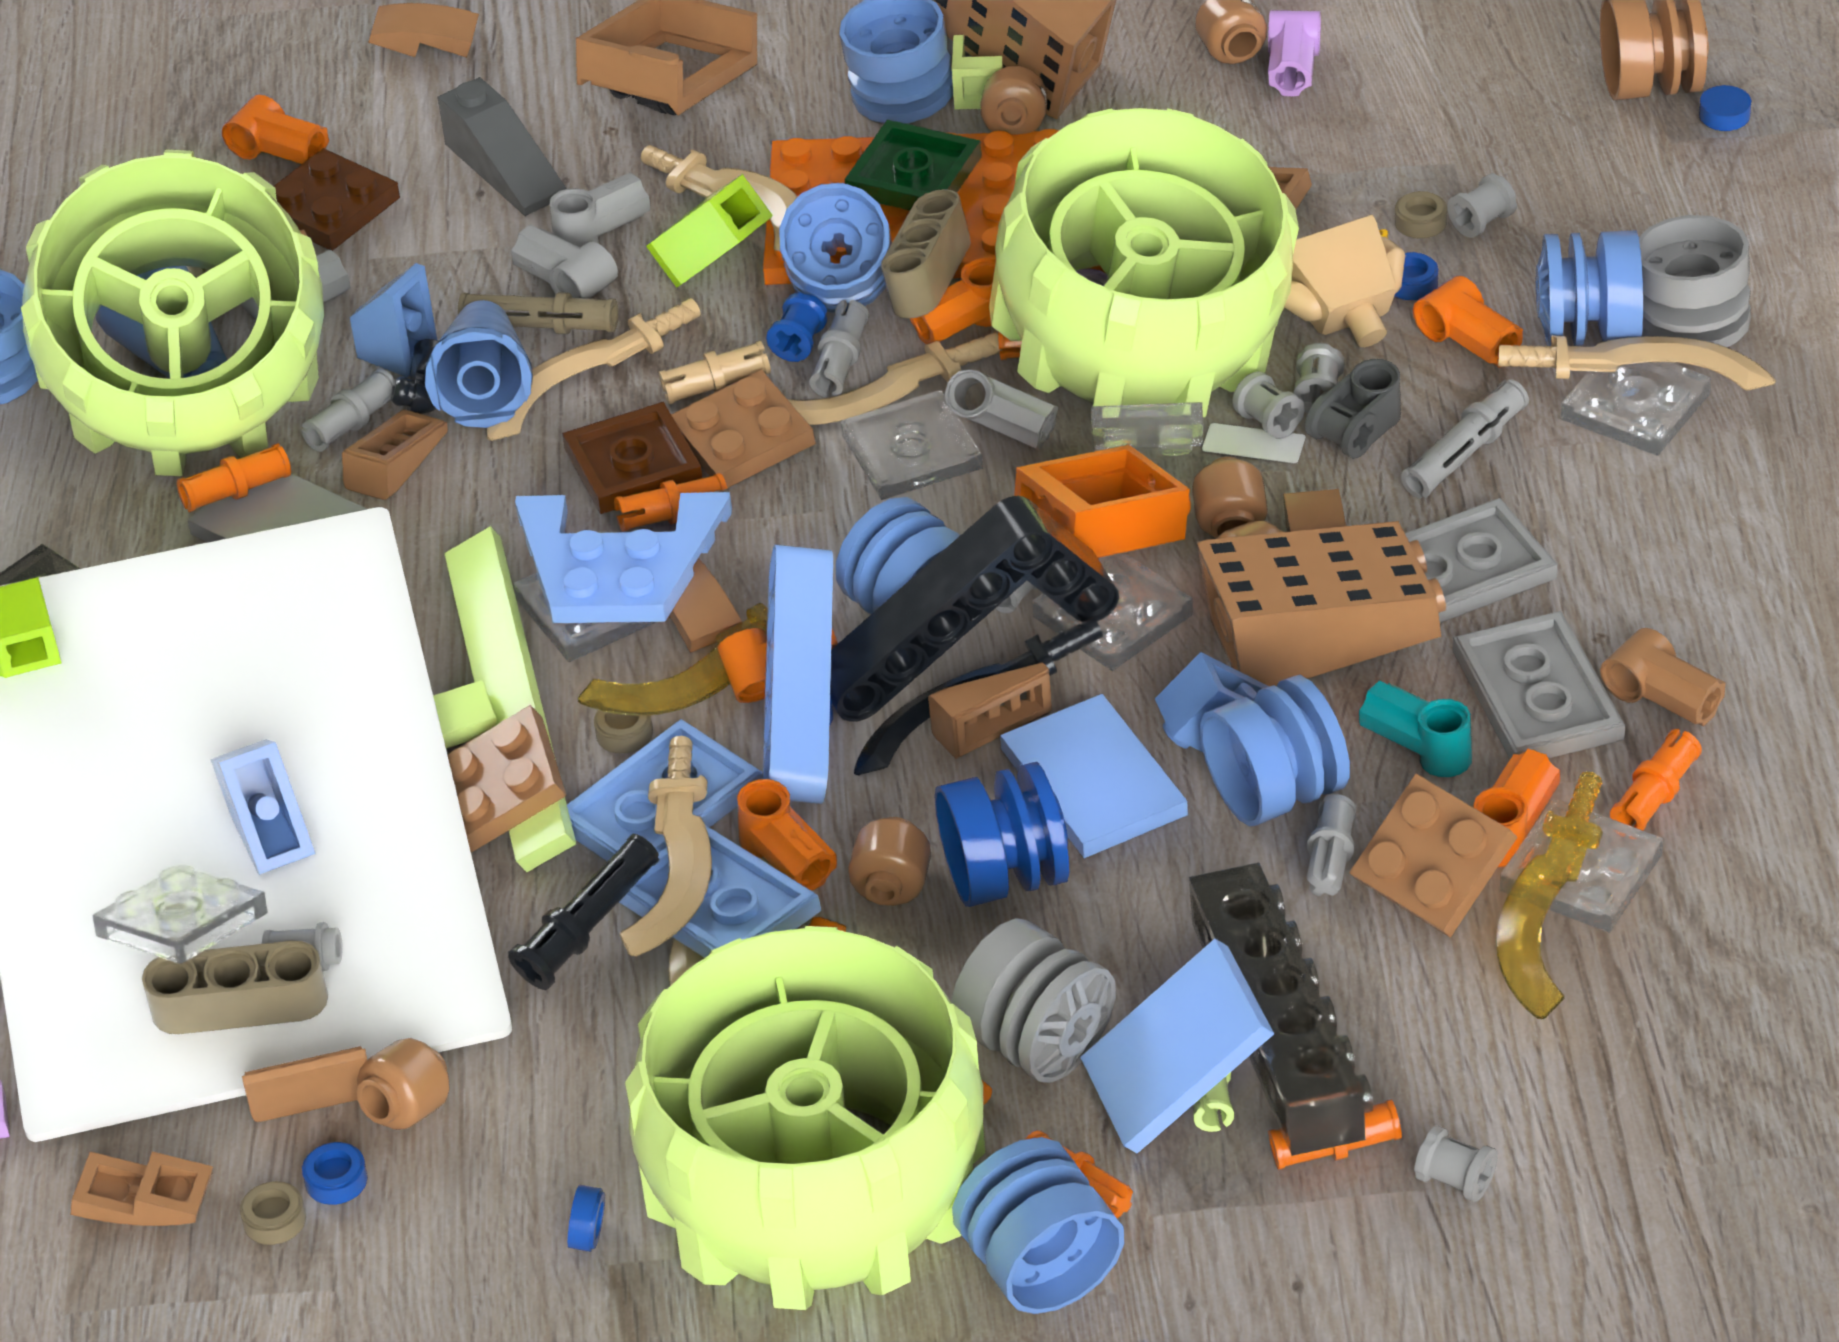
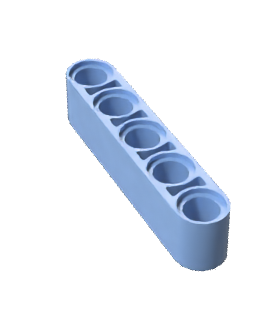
M774 544L768 582L763 779L774 780L784 785L790 793V801L822 804L826 794L829 766L832 550Z

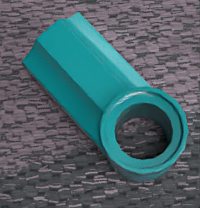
M1380 680L1367 691L1366 699L1359 710L1360 726L1418 753L1422 768L1431 775L1453 777L1468 770L1472 764L1471 713L1467 706L1453 699H1438L1428 702L1393 684H1386Z

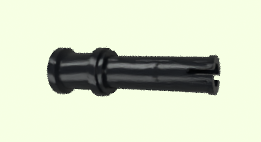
M631 834L620 849L563 908L556 907L548 910L542 916L541 922L543 925L524 945L517 944L508 952V958L514 969L531 985L542 990L549 989L555 983L554 974L573 954L580 955L588 948L590 941L589 933L622 900L642 876L659 862V854L655 847L644 837L638 834Z

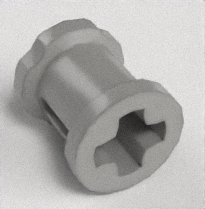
M1494 173L1483 177L1479 182V187L1468 194L1460 192L1451 197L1447 203V211L1452 224L1462 235L1469 238H1474L1483 233L1486 224L1497 217L1506 218L1517 209L1516 194L1511 184L1504 177Z
M1314 343L1307 345L1297 356L1296 370L1300 375V379L1297 380L1294 386L1293 394L1304 401V412L1308 413L1313 403L1320 396V388L1328 392L1339 383L1338 377L1344 372L1345 358L1341 351L1331 347L1329 344ZM1319 358L1318 370L1316 367H1313L1314 359Z
M1260 371L1249 374L1238 384L1232 400L1233 408L1237 414L1247 419H1256L1262 423L1263 430L1276 439L1285 438L1293 433L1303 419L1305 411L1302 399L1290 391H1281L1275 387V383L1269 375Z
M1434 1126L1428 1132L1419 1149L1414 1167L1415 1177L1423 1182H1429L1433 1178L1462 1190L1465 1199L1471 1202H1478L1483 1197L1493 1178L1498 1152L1490 1146H1483L1481 1149L1449 1137L1446 1128Z

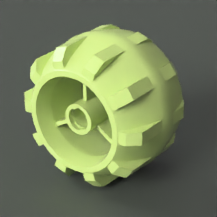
M1111 108L1087 114L1082 119L1065 126L1049 139L1045 138L1031 147L1018 162L1014 190L1003 210L997 232L995 246L996 264L989 304L991 326L1010 341H1022L1017 372L1035 389L1047 393L1062 386L1076 396L1092 402V418L1118 423L1122 410L1141 412L1163 410L1169 422L1184 423L1206 417L1212 391L1221 387L1229 392H1235L1238 384L1246 376L1253 372L1260 371L1265 373L1275 327L1278 325V320L1291 292L1293 253L1299 230L1295 207L1287 195L1282 193L1274 174L1257 150L1243 138L1239 139L1219 126L1196 118L1194 114L1168 108L1167 110L1145 108L1113 110ZM1100 265L1107 274L1108 279L1106 284L1101 286L1089 281L1076 271Z
M165 150L164 155L138 158L110 168L107 165H101L79 178L80 187L60 204L49 220L36 224L26 246L29 266L21 307L23 333L29 355L34 364L39 386L42 389H48L68 411L74 438L95 454L110 447L114 442H118L126 447L151 452L155 475L183 476L186 454L209 451L230 444L234 452L242 458L268 448L265 423L288 401H309L319 378L317 349L324 319V304L318 261L311 238L301 234L290 215L277 202L275 187L255 172L240 174L219 163L196 158L193 151ZM170 266H192L209 270L197 278L187 271L170 268L153 273L147 280L137 276L154 269ZM253 297L259 308L258 316L251 334L242 347L227 361L214 369L184 378V374L198 369L206 362L211 351L209 322ZM102 305L143 324L147 351L150 358L161 370L170 373V379L150 377L134 372L112 359L101 348L92 334L94 317Z
M805 926L802 929L774 931L743 940L739 938L712 950L707 957L690 967L668 989H664L653 1000L638 1023L641 1043L637 1051L635 1067L625 1081L630 1110L629 1130L633 1151L638 1161L647 1217L676 1228L682 1269L704 1285H726L736 1275L741 1274L759 1283L771 1285L774 1308L807 1310L812 1306L814 1290L837 1288L860 1281L864 1282L871 1294L884 1295L911 1282L908 1255L920 1246L925 1239L943 1244L962 1236L953 1224L952 1206L960 1186L973 1171V1164L985 1154L983 1082L979 1071L977 1041L971 1019L957 1006L951 1004L945 992L934 980L932 968L898 946L894 948L867 936L840 931L837 927ZM847 1109L870 1114L890 1124L891 1127L883 1135Z

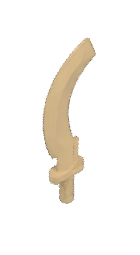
M648 145L643 149L641 161L668 174L666 187L676 193H682L689 189L708 198L711 194L743 174L773 215L770 221L774 228V250L780 251L779 228L786 209L798 197L788 187L770 177L735 168L713 170L706 167V156L696 150H690L691 153L685 159H682L652 145Z
M689 298L682 302L681 305L678 304L670 308L668 312L665 311L646 322L642 319L641 313L628 319L630 330L614 339H602L578 346L532 369L531 394L527 401L515 411V415L507 422H501L488 427L487 439L493 441L519 434L527 411L544 392L564 379L598 365L607 364L610 367L615 366L643 349H646L650 354L661 350L664 347L661 337L668 334L669 331H674L681 327L682 324H687L700 317L701 312L697 303L692 298Z
M994 332L985 335L984 338L980 337L970 342L959 344L955 348L951 347L945 350L939 341H935L925 345L926 354L889 365L887 367L888 372L884 376L853 391L823 399H788V401L809 425L833 423L864 415L911 393L919 387L918 383L920 381L941 375L949 382L953 375L961 371L960 366L1000 353L1002 349H999L998 334Z
M1552 335L1551 346L1499 345L1498 366L1556 368V379H1569L1570 370L1616 372L1617 367L1626 364L1679 362L1704 367L1720 373L1748 391L1776 383V380L1768 371L1747 356L1715 343L1691 338L1670 336L1628 337L1599 342L1594 347L1568 346L1566 336Z
M675 736L670 740L667 778L655 779L649 784L648 799L651 803L657 805L654 831L656 834H663L668 851L669 873L664 891L658 902L636 923L620 932V937L628 954L631 956H639L656 948L680 931L697 912L708 889L712 869L709 835L702 818L693 815V802H699L706 797L708 782L702 775H699L697 778H690L693 743L686 736Z

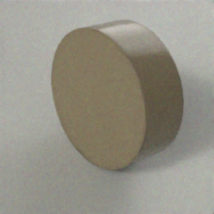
M1417 191L1404 195L1396 202L1395 226L1402 234L1412 238H1430L1440 234L1447 225V204L1440 196L1430 192Z
M634 699L613 700L604 704L594 716L597 742L607 751L613 753L634 752L644 747L652 738L651 713L648 707L640 701Z
M275 1181L260 1184L251 1189L244 1196L240 1204V1215L245 1233L250 1239L260 1244L275 1245L284 1243L294 1238L302 1230L306 1221V1212L300 1192L294 1186L285 1182Z

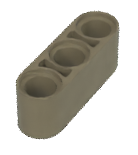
M935 190L919 197L882 260L881 269L892 309L895 315L900 318L921 317L930 313L938 306L970 247L971 238L960 196L953 190Z
M284 941L166 954L149 962L142 975V982L153 1023L159 1030L168 1034H187L304 1021L320 1014L327 1005L328 1000L318 951L312 945L303 941Z

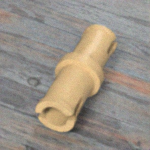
M756 341L754 344L716 355L715 351H710L703 354V360L667 371H659L660 382L663 392L666 391L667 393L665 397L668 404H674L676 401L714 390L715 393L727 385L733 384L761 369L766 375L770 374L771 368L767 353L763 354L765 348L762 341Z

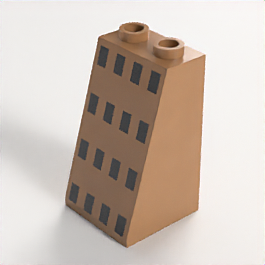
M933 0L938 4L944 15L947 37L953 41L954 35H964L965 51L971 56H1002L1003 68L1007 66H1022L1035 72L1042 79L1047 89L1048 103L1046 114L1054 119L1059 118L1101 65L1116 0Z
M1399 521L1207 539L1197 543L1210 619L1232 668L1267 686H1277L1279 681L1296 675H1302L1307 679L1441 637L1439 613L1446 611L1443 591L1436 578L1427 579L1425 575L1427 564L1423 550L1418 540L1408 541Z

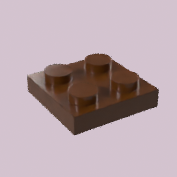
M325 148L321 149L273 186L276 189L277 202L290 215L298 229L305 230L307 237H310L313 243L332 251L400 198L397 181Z
M664 402L562 433L564 449L600 514L615 510V497H625L659 489L660 483L669 480L680 484L702 479L701 465Z

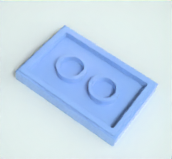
M1103 694L1000 735L1001 750L1017 771L1020 765L1037 761L1043 768L1052 790L1060 803L1068 838L1083 858L1188 815L1186 798Z
M680 719L567 804L575 840L606 861L620 849L631 834H638L644 837L655 847L658 853L667 847L663 834H656L654 831L657 805L649 801L648 791L651 781L667 778L670 740L675 736H686L693 743L690 778H697L699 775H702L707 779L706 797L699 802H693V815L701 817L704 824L708 827L714 825L738 806L737 795L740 789L749 782L763 779L762 771Z
M706 826L712 856V869L708 889L697 912L672 937L705 958L712 950L739 938L743 940L769 932L797 929L822 910L816 893ZM667 847L658 853L659 862L652 866L619 902L641 917L646 915L658 902L667 883L669 873Z
M1213 939L1080 1058L1123 1146L1138 1153L1272 1037L1274 1032L1229 947L1217 939Z

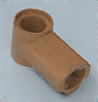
M1641 628L1636 631L1602 663L1600 668L1601 679L1605 687L1618 699L1628 703H1635L1642 697H1645L1684 719L1703 727L1715 716L1717 708L1725 696L1726 683L1676 657V652L1668 639L1651 628Z

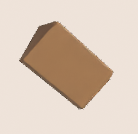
M359 1046L244 1072L245 1075L242 1076L252 1118L255 1122H263L358 1100L357 1078L360 1068L367 1061L365 1048L362 1049Z

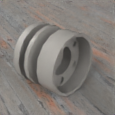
M1685 215L1669 218L1650 226L1639 237L1643 277L1642 337L1670 336L1691 338L1729 347L1737 343L1748 332L1751 321V306L1749 304L1751 293L1747 284L1750 274L1749 242L1743 230L1730 221L1713 216Z
M1015 918L996 927L982 939L969 956L956 981L951 1004L957 1006L970 1017L978 1043L989 1050L1001 1051L1010 1064L1015 1067H1022L1027 1075L1038 1082L1052 1083L1068 1076L1082 1063L1080 1057L1100 1040L1111 1018L1116 999L1115 979L1108 969L1096 962L1088 961L1086 956L1079 951L1066 949L1058 938L1031 921Z

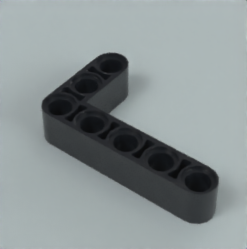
M1023 496L1005 498L995 504L831 649L830 698L839 716L844 720L858 722L868 719L1026 581L1030 582L1081 622L1091 617L1099 621L1110 615L1118 604L1119 591L1093 550L1031 500Z

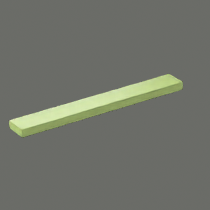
M490 526L444 553L474 682L483 680L498 724L531 705L543 717L551 743L502 540ZM565 797L509 830L515 860L526 872L576 845Z

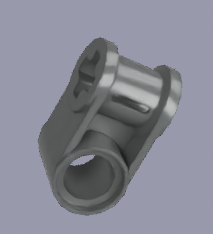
M1369 359L1357 364L1347 376L1331 390L1320 395L1313 403L1305 422L1306 433L1316 440L1326 438L1341 446L1342 452L1352 459L1364 455L1370 446L1387 430L1395 426L1401 418L1400 372L1398 367L1384 359Z

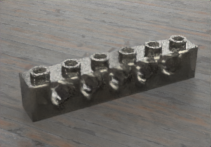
M1259 862L1189 877L1192 925L1202 948L1206 947L1213 939H1217L1229 947L1274 1032V1035L1254 1051L1249 1058L1291 1156L1366 1140L1364 1113L1373 1111V1098L1369 1082L1365 1074L1356 1076L1354 1072V1054L1348 1036L1346 1034L1338 1036L1336 1033L1337 1021L1332 1001L1329 996L1320 997L1319 979L1312 958H1302L1300 933L1294 920L1287 922L1285 920V905L1279 885H1269Z

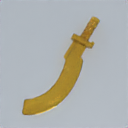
M758 603L747 609V620L716 635L715 640L718 644L697 663L675 676L640 684L592 679L579 695L578 702L603 712L638 716L674 712L700 703L730 685L717 647L720 642L736 632L751 628H761L767 635L768 608L763 603Z
M1582 772L1573 793L1574 797L1571 798L1568 806L1569 811L1566 812L1565 817L1555 815L1553 811H1549L1546 814L1542 829L1546 835L1552 838L1547 853L1536 855L1520 873L1506 898L1498 922L1496 950L1502 975L1517 1000L1537 1019H1545L1565 998L1545 969L1541 956L1540 939L1545 916L1564 884L1568 881L1576 882L1578 880L1587 849L1598 848L1603 836V830L1598 825L1588 822L1590 819L1589 815L1592 813L1595 805L1594 802H1596L1602 785L1600 776L1593 772Z

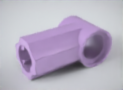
M1270 10L1268 52L1270 55L1268 66L1269 85L1279 90L1282 96H1299L1302 90L1312 86L1314 56H1319L1320 11Z

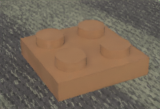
M762 369L671 414L701 467L709 476L721 473L727 488L816 444L812 427Z
M531 705L504 719L496 726L448 754L471 853L567 796L543 717Z
M1415 774L1349 873L1357 881L1451 938L1517 839V836L1509 828L1420 775Z

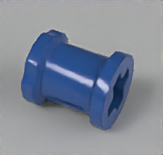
M796 292L789 295L784 301L782 318L771 325L766 336L767 344L771 351L781 359L790 362L805 360L810 355L814 344V334L819 333L828 321L827 308L821 300L814 295Z

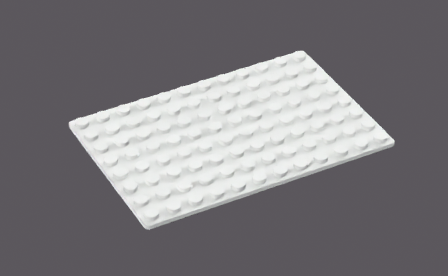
M376 507L39 577L61 664L7 678L0 676V977L23 1128L26 1137L30 1141H44L245 1096L246 1092L242 1076L245 1075L244 1072L361 1046L362 1049L365 1048L368 1060L371 1056L400 1039L413 1038L426 1043L437 1052L504 1038L511 1033L510 1013L393 526L387 509ZM267 739L277 744L316 854L259 875L231 818L210 759ZM319 922H326L329 928H339L342 937V959L340 964H331L329 970L323 971L328 993L327 1005L320 1014L312 1019L187 1034H168L159 1030L153 1023L142 982V975L149 962L157 957L171 953L262 944L265 930L316 929Z

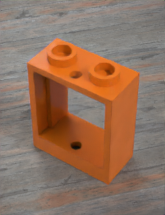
M1131 445L1016 467L1014 496H1023L1031 500L1093 550L1098 558L1184 540L1187 516L1191 509L1190 489Z

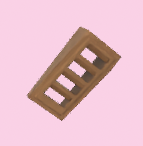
M405 409L401 410L342 452L343 483L345 488L378 499H388L399 490L448 432L447 422Z
M1042 662L948 687L929 695L931 730L934 737L957 759L999 738L1001 734L1019 728L1052 711L1049 668ZM1027 692V699L1020 701V694Z

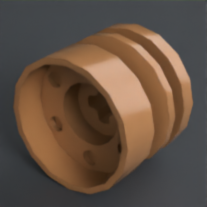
M1602 0L1600 9L1601 58L1605 82L1613 101L1650 96L1654 74H1657L1661 89L1665 95L1676 94L1680 83L1685 93L1703 90L1706 81L1709 44L1706 21L1700 0H1653L1652 13H1649L1645 0Z

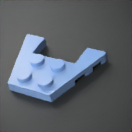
M730 492L680 493L675 531L653 532L648 529H639L633 532L598 533L592 530H583L577 533H565L568 514L565 495L516 496L515 499L518 520L523 528L530 556L533 558L538 580L553 623L665 622L694 576L693 566L701 553H708L715 542V530L721 521L727 522L732 514Z

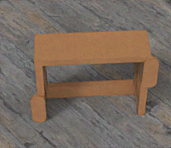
M638 0L576 38L577 85H583L591 81V85L668 103L678 116L757 65V13L705 0ZM668 42L721 56L683 80V60L679 59V56L675 53L655 48Z

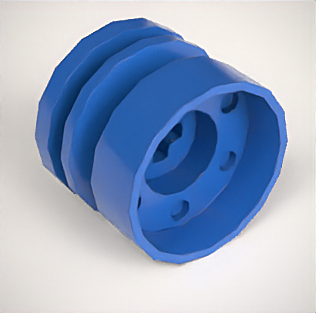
M1038 761L1020 765L1018 767L1017 781L1009 769L996 771L994 800H990L986 789L978 777L948 783L935 788L936 817L946 862L957 893L965 907L1007 898L1009 890L1008 869L1012 868L1025 891L1039 889L1041 881L1040 872L1048 885L1068 882L1070 872L1066 824L1057 796L1053 792L1045 771Z

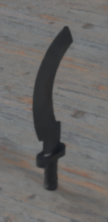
M1091 617L1041 643L1040 637L1037 634L1025 641L1028 652L1004 664L996 663L965 673L932 688L910 701L884 721L866 742L857 759L854 774L862 775L889 766L895 752L906 737L930 718L929 695L948 687L1042 662L1049 668V676L1057 673L1054 661H1058L1069 655V653H1073L1083 648L1084 645H1088L1103 637L1102 630L1096 619Z

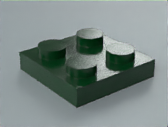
M886 120L844 179L845 184L864 190L879 204L911 210L918 198L926 193L942 189L958 192L982 157L981 141Z

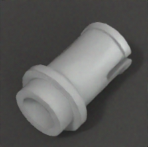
M319 922L316 929L265 930L263 933L262 944L303 941L312 945L318 951L323 971L329 970L331 964H340L342 937L339 928H329L326 922Z

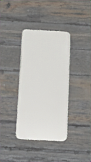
M1211 423L1202 446V451L1297 463L1306 436L1291 433L1285 438L1276 439L1263 429Z

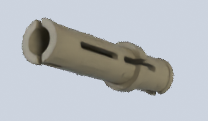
M558 292L555 297L461 293L458 301V314L466 305L479 300L496 303L503 310L529 311V313L506 312L513 328H551L557 334H569L571 329L615 332L618 323V304L616 299L612 298L608 300L572 298L571 293ZM547 312H552V313H564V312H565V313H582L583 315H574V314H548Z

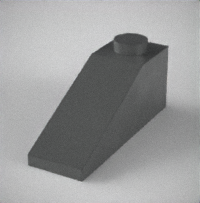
M481 77L462 83L457 88L437 97L445 145L524 216L549 205L550 199L554 194L567 189L507 100Z

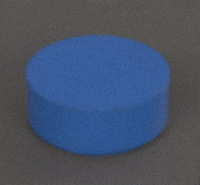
M1720 85L1709 88L1700 97L1699 118L1706 126L1715 130L1732 131L1739 129L1750 120L1751 97L1746 91L1735 86Z
M1407 252L1405 253L1402 286L1394 296L1403 300H1419L1437 289L1438 265L1431 257L1425 254Z
M332 1142L321 1145L307 1155L302 1165V1175L307 1193L315 1201L323 1204L336 1205L348 1202L357 1197L367 1184L368 1175L364 1157L359 1149L348 1143Z
M585 1185L577 1187L569 1220L568 1248L589 1252L596 1248L605 1209V1192H603L602 1188Z

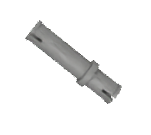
M1504 379L1484 400L1474 402L1465 408L1461 414V420L1442 438L1438 439L1411 466L1402 471L1401 482L1405 489L1416 498H1427L1432 490L1454 470L1459 468L1483 444H1491L1497 440L1502 434V427L1520 410L1527 407L1529 397L1524 387L1513 379H1508L1507 381Z

